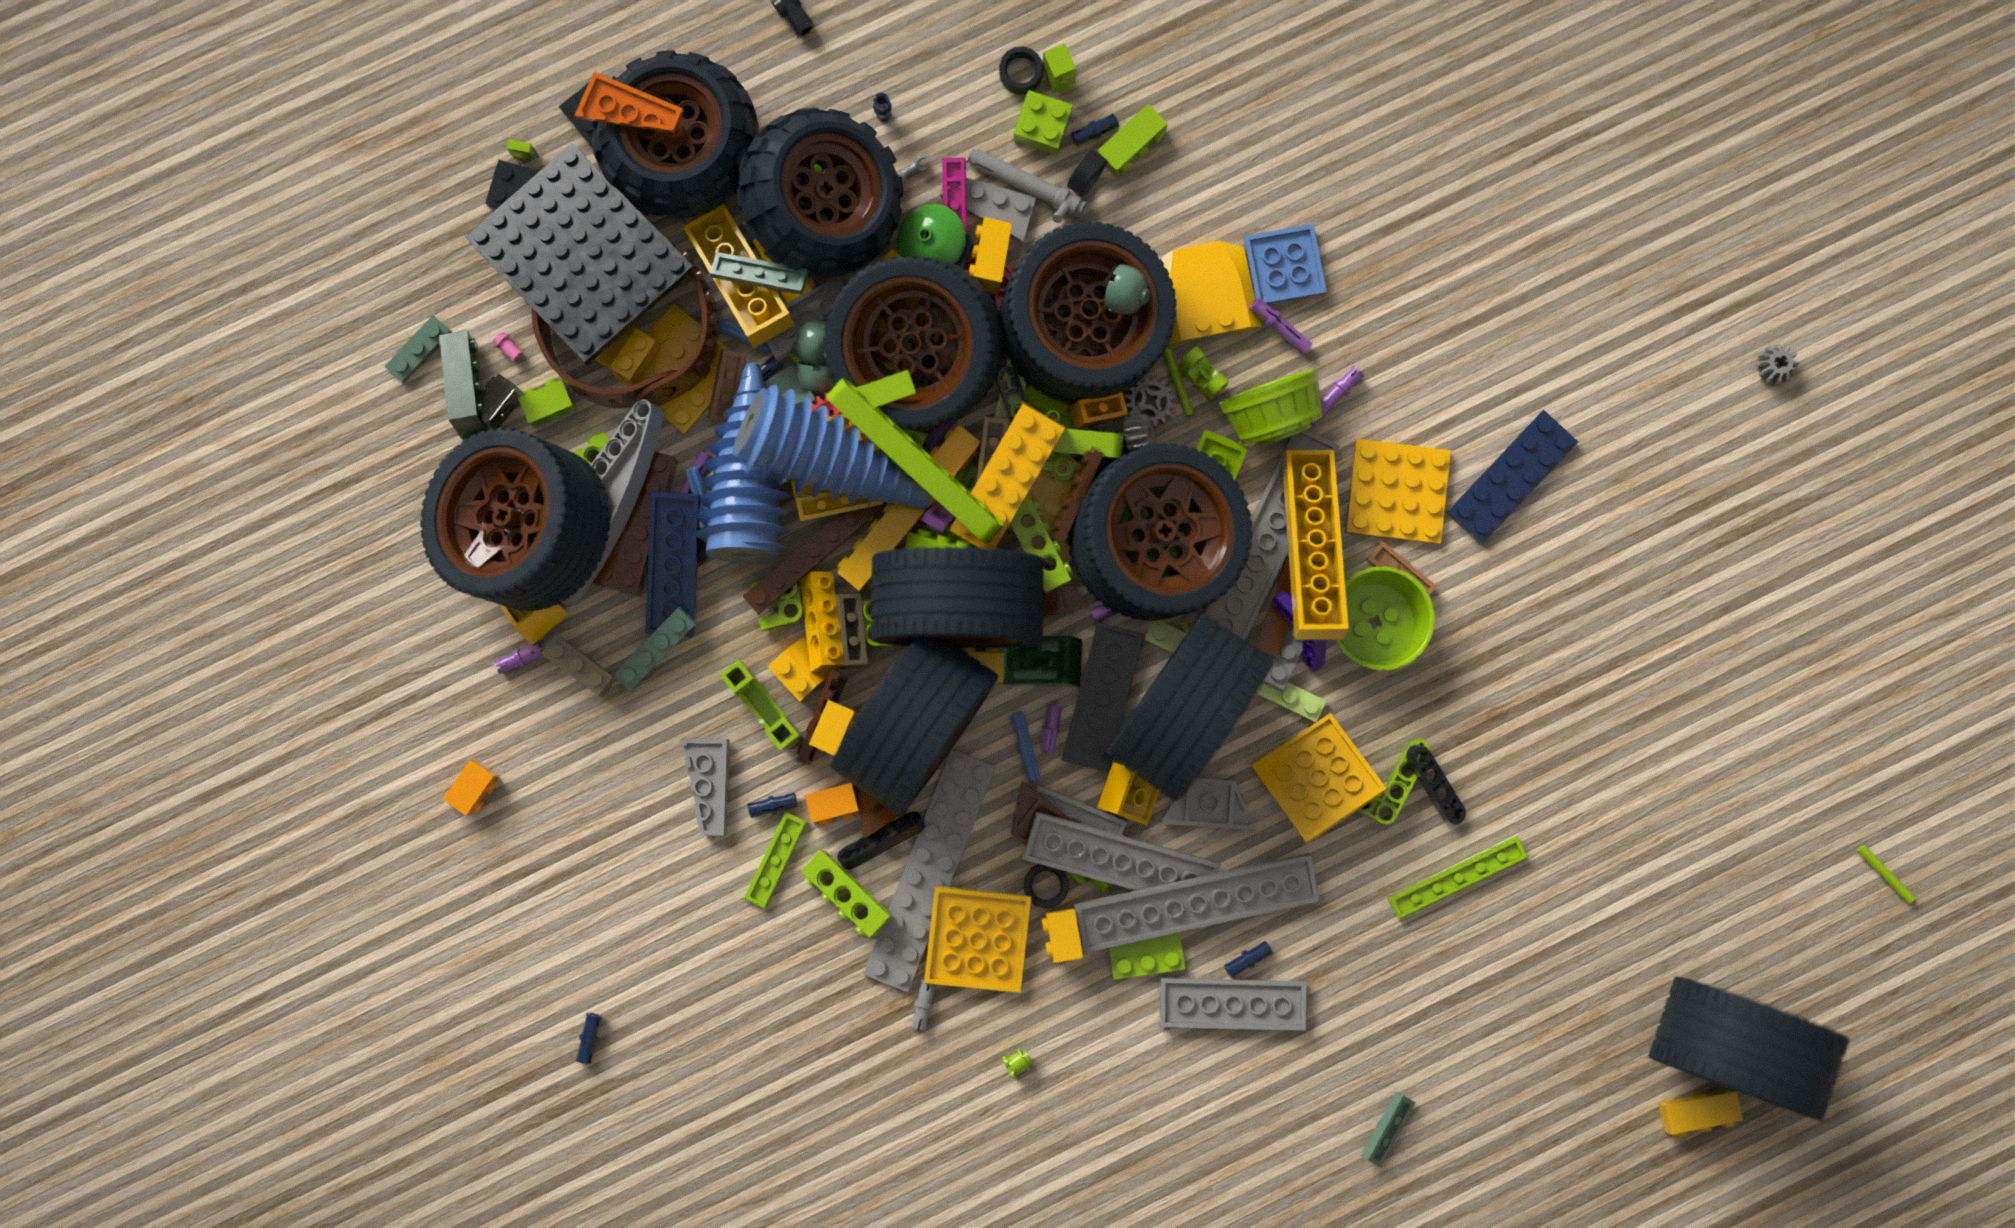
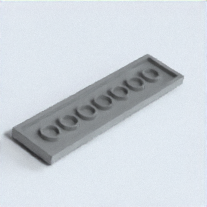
M1037 811L1022 856L1027 861L1132 890H1141L1218 873L1221 866L1219 862Z

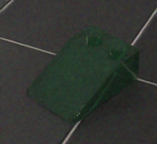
M1070 635L1043 636V642L1039 645L1005 648L1003 684L1080 687L1082 639Z

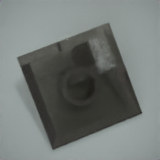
M499 373L487 382V389L484 391L482 421L493 429L502 426L520 403L518 398L523 396V392L516 385Z

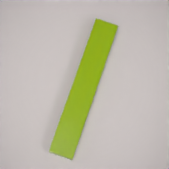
M1515 836L1387 897L1397 919L1400 920L1527 859L1528 856L1519 837Z

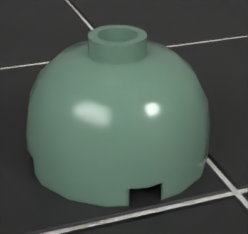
M1125 264L1119 265L1113 272V274L1117 275L1114 282L1109 281L1105 304L1106 307H1110L1108 310L1123 315L1132 314L1148 302L1150 290H1148L1146 277L1138 269Z
M812 319L805 323L796 334L799 338L797 344L793 343L794 354L809 366L826 365L825 358L827 357L824 354V336L826 333L824 329L828 322L826 320Z
M800 362L797 367L800 386L807 392L811 391L815 398L816 396L825 398V393H829L835 386L832 381L833 377L828 371L829 366H809Z

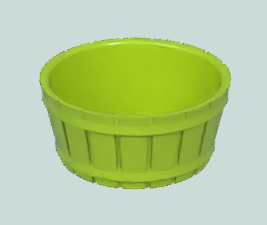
M1317 368L1262 384L1218 403L1242 444L1256 442L1259 446L1275 442L1311 428V422L1323 417Z
M1376 566L1366 568L1364 571L1361 570L1345 581L1349 629L1343 640H1335V642L1350 660L1373 670H1394L1411 663L1423 653L1433 635L1435 613L1428 592L1426 593V589L1417 579H1414L1412 575L1403 570H1397V568ZM1375 615L1379 616V621L1382 622V625L1372 629V624L1368 622L1369 618L1373 619Z

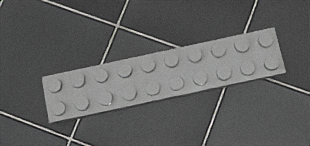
M1308 430L1291 436L1250 520L1252 521L1251 532H1253L1250 541L1252 545L1251 550L1248 552L1250 553L1249 558L1245 562L1246 566L1241 571V576L1235 581L1234 586L1228 589V592L1221 596L1219 600L1211 603L1205 612L1220 622V625L1223 624L1230 629L1233 634L1236 633L1243 638L1244 641L1288 553L1282 469L1286 450H1334L1335 456L1339 445Z
M950 751L924 818L925 827L916 838L888 909L894 917L879 933L863 975L903 991H909L929 940L935 886H950L992 779L995 766L957 751Z
M1309 853L1077 903L1074 904L1082 949L1084 953L1314 903L1319 901L1312 858Z

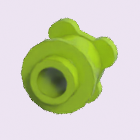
M1017 1049V1053L1010 1057H1002L1013 1080L1017 1079V1075L1026 1069L1028 1071L1031 1070L1029 1065L1033 1062L1026 1050L1021 1052L1020 1049Z

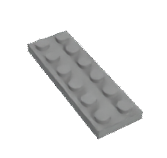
M1160 978V1027L1306 1031V981Z

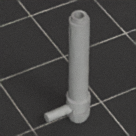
M972 149L968 156L967 162L970 163L971 167L1053 205V209L1057 210L1053 216L1055 223H1060L1066 214L1072 218L1074 216L1080 218L1087 205V201L1083 199V196L1081 197L1077 193L1074 195L1065 187L1059 188L982 150Z

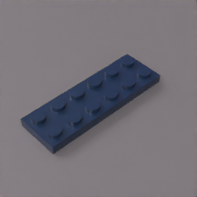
M1542 410L1446 513L1480 545L1483 544L1578 441L1545 410Z
M664 491L651 492L646 634H653L678 607H681L695 621L699 541L696 533L699 531L700 494ZM695 626L684 637H693Z

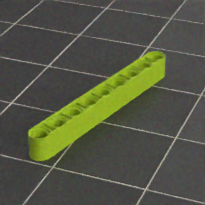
M841 378L826 395V398L982 542L988 544L1003 528V523L878 407L875 405L872 407L865 400L866 397L845 378Z

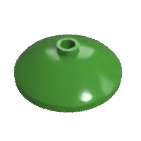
M935 203L925 204L912 210L902 221L897 234V248L901 257L935 258L950 262V264H955L959 260L966 243L965 227L960 217L947 206ZM929 232V236L923 239L924 233Z

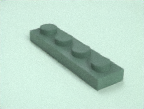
M716 252L710 271L712 278L803 295L809 276L808 269L800 268L799 270H794L783 264Z
M678 607L613 675L631 691L697 623L681 607Z

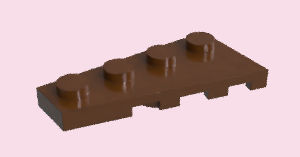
M1092 446L1090 451L1086 450L1081 461L1083 465L1079 473L1075 474L1071 483L1072 487L1068 495L1065 496L1061 509L1051 527L1055 539L1062 542L1065 541L1104 453L1101 449Z
M830 670L814 716L808 724L805 740L798 747L797 755L799 756L797 760L805 764L811 765L818 749L809 745L827 701L830 700L838 703L848 680V677L838 671Z

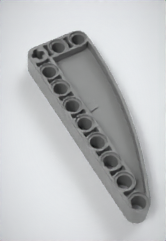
M641 399L635 403L590 465L601 478V483L604 484L605 492L608 496L607 502L610 505L609 513L611 519L609 520V538L605 544V552L602 553L603 557L597 564L596 571L592 572L591 578L588 581L586 580V584L581 589L579 588L576 594L571 595L566 601H561L563 604L576 605L584 596L613 550L634 508L648 473L664 418L663 409L652 402Z

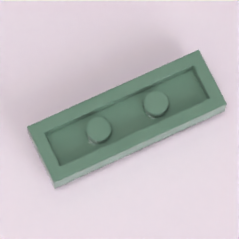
M432 315L384 367L402 383H405L440 346L439 335L452 332Z
M1398 1092L1394 1094L1388 1103L1383 1117L1378 1121L1371 1139L1365 1145L1364 1152L1361 1155L1363 1158L1381 1167L1416 1102Z

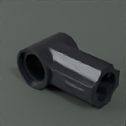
M771 0L777 13L781 18H785L798 38L807 35L815 27L808 14L802 8L800 0Z

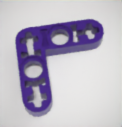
M1282 591L1272 598V603L1276 610L1294 627L1292 598L1289 594ZM1303 640L1302 659L1312 672H1316L1325 665L1327 640Z

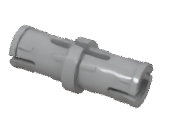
M921 979L918 1000H915L914 1003L916 1009L911 1024L912 1028L918 1029L919 1020L921 1019L920 1030H926L929 1011L933 1009L934 1005L932 1004V998L936 985L929 984L928 990H926L928 983H924V979Z

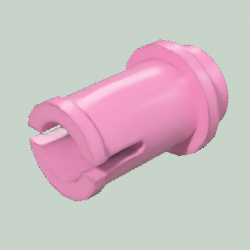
M501 332L493 340L495 348H500L512 362L517 361L524 353L510 339L509 334Z

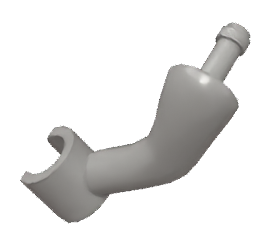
M918 154L914 159V163L898 173L899 176H902L903 182L917 170H928V164L919 165L921 160L927 158L925 155Z

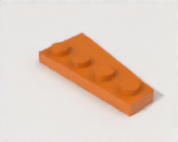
M593 72L574 116L578 119L675 133L684 110L676 105Z

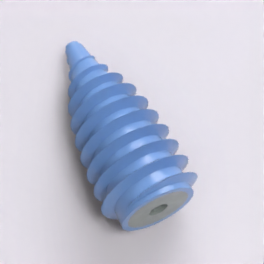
M748 363L743 368L737 393L732 397L734 402L732 408L727 409L723 413L727 423L721 424L715 429V434L721 439L713 442L709 450L717 457L711 458L705 463L706 469L713 474L705 477L702 481V485L710 492L703 494L700 497V502L709 509L702 511L698 515L699 521L707 525V527L697 531L696 536L699 540L706 543L707 556L728 562H771L778 559L780 552L788 549L786 546L779 544V536L789 533L790 530L779 525V519L789 516L790 512L780 508L779 501L788 499L790 495L779 490L778 474L771 472L762 480V467L754 465L745 473V461L733 456L734 443L745 414L757 393L764 388L762 370L760 365L755 363Z
M772 385L768 389L762 388L753 399L741 423L733 448V456L745 461V473L756 465L762 467V480L771 472L777 473L778 486H781L788 478L795 480L796 492L800 491L805 484L813 486V498L822 490L830 491L831 503L840 494L848 495L849 506L857 498L867 499L868 506L873 501L887 502V506L893 503L917 509H927L930 506L932 496L929 495V492L912 481L910 476L904 475L896 462L889 463L887 461L888 455L881 448L875 452L874 442L868 436L859 440V428L853 424L844 430V420L841 415H836L828 421L826 406H820L812 412V403L809 397L802 399L796 404L795 391L793 389L787 390L780 396L778 395L776 385Z

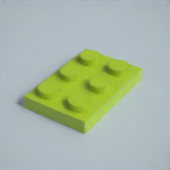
M1180 932L1109 948L1113 980L1185 970Z

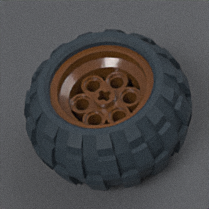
M674 50L656 52L657 55L643 61L640 57L626 65L627 70L617 78L613 76L612 79L683 108L684 113L677 127L679 132L676 134L657 131L654 135L649 136L646 135L648 129L592 121V148L605 179L611 185H614L634 206L641 208L643 212L656 216L694 217L697 212L706 209L712 211L725 203L724 199L734 191L737 193L740 163L752 140L759 133L758 119L748 92L737 80V77L725 66L710 61L709 57L693 52L676 54ZM686 112H695L692 118H684ZM696 133H705L702 139H693ZM659 149L667 150L664 156H656V152ZM683 151L690 152L689 157L686 159L679 158V155Z
M811 107L798 109L795 112L780 116L757 134L740 163L737 202L739 210L743 211L746 219L744 227L752 241L757 239L765 249L763 253L774 263H782L794 270H799L800 268L808 269L809 277L816 275L830 278L842 276L860 269L884 251L894 231L898 228L902 215L900 199L903 197L904 192L902 176L896 173L893 165L896 162V158L889 145L884 148L875 137L878 133L866 122L857 123L850 118V114L834 109L825 111ZM814 165L821 166L823 173H818ZM796 176L803 179L804 186L797 184ZM822 186L828 192L826 195L824 191L820 190ZM839 198L846 202V208L840 206ZM799 200L806 203L807 210L800 208ZM820 211L828 215V221H824L821 218Z

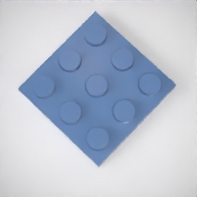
M1314 224L1244 236L1243 240L1255 299L1260 297L1266 304H1273L1327 293Z

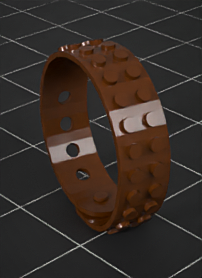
M667 239L674 247H676L675 243ZM685 251L681 254L695 268L689 276L694 280L699 295L702 327L695 352L679 370L665 371L635 385L619 389H601L588 386L574 380L563 371L553 349L551 328L533 309L531 310L534 334L543 356L575 393L588 401L609 408H632L641 399L661 406L693 389L702 379L708 376L713 359L717 357L719 349L717 334H720L719 320H716L714 313L718 310L715 300L709 291L708 283L700 269L696 267L692 258Z

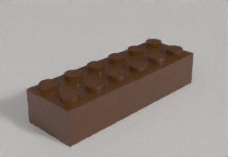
M654 451L648 473L628 521L592 584L641 597L648 573L651 492H670L678 460L674 456Z

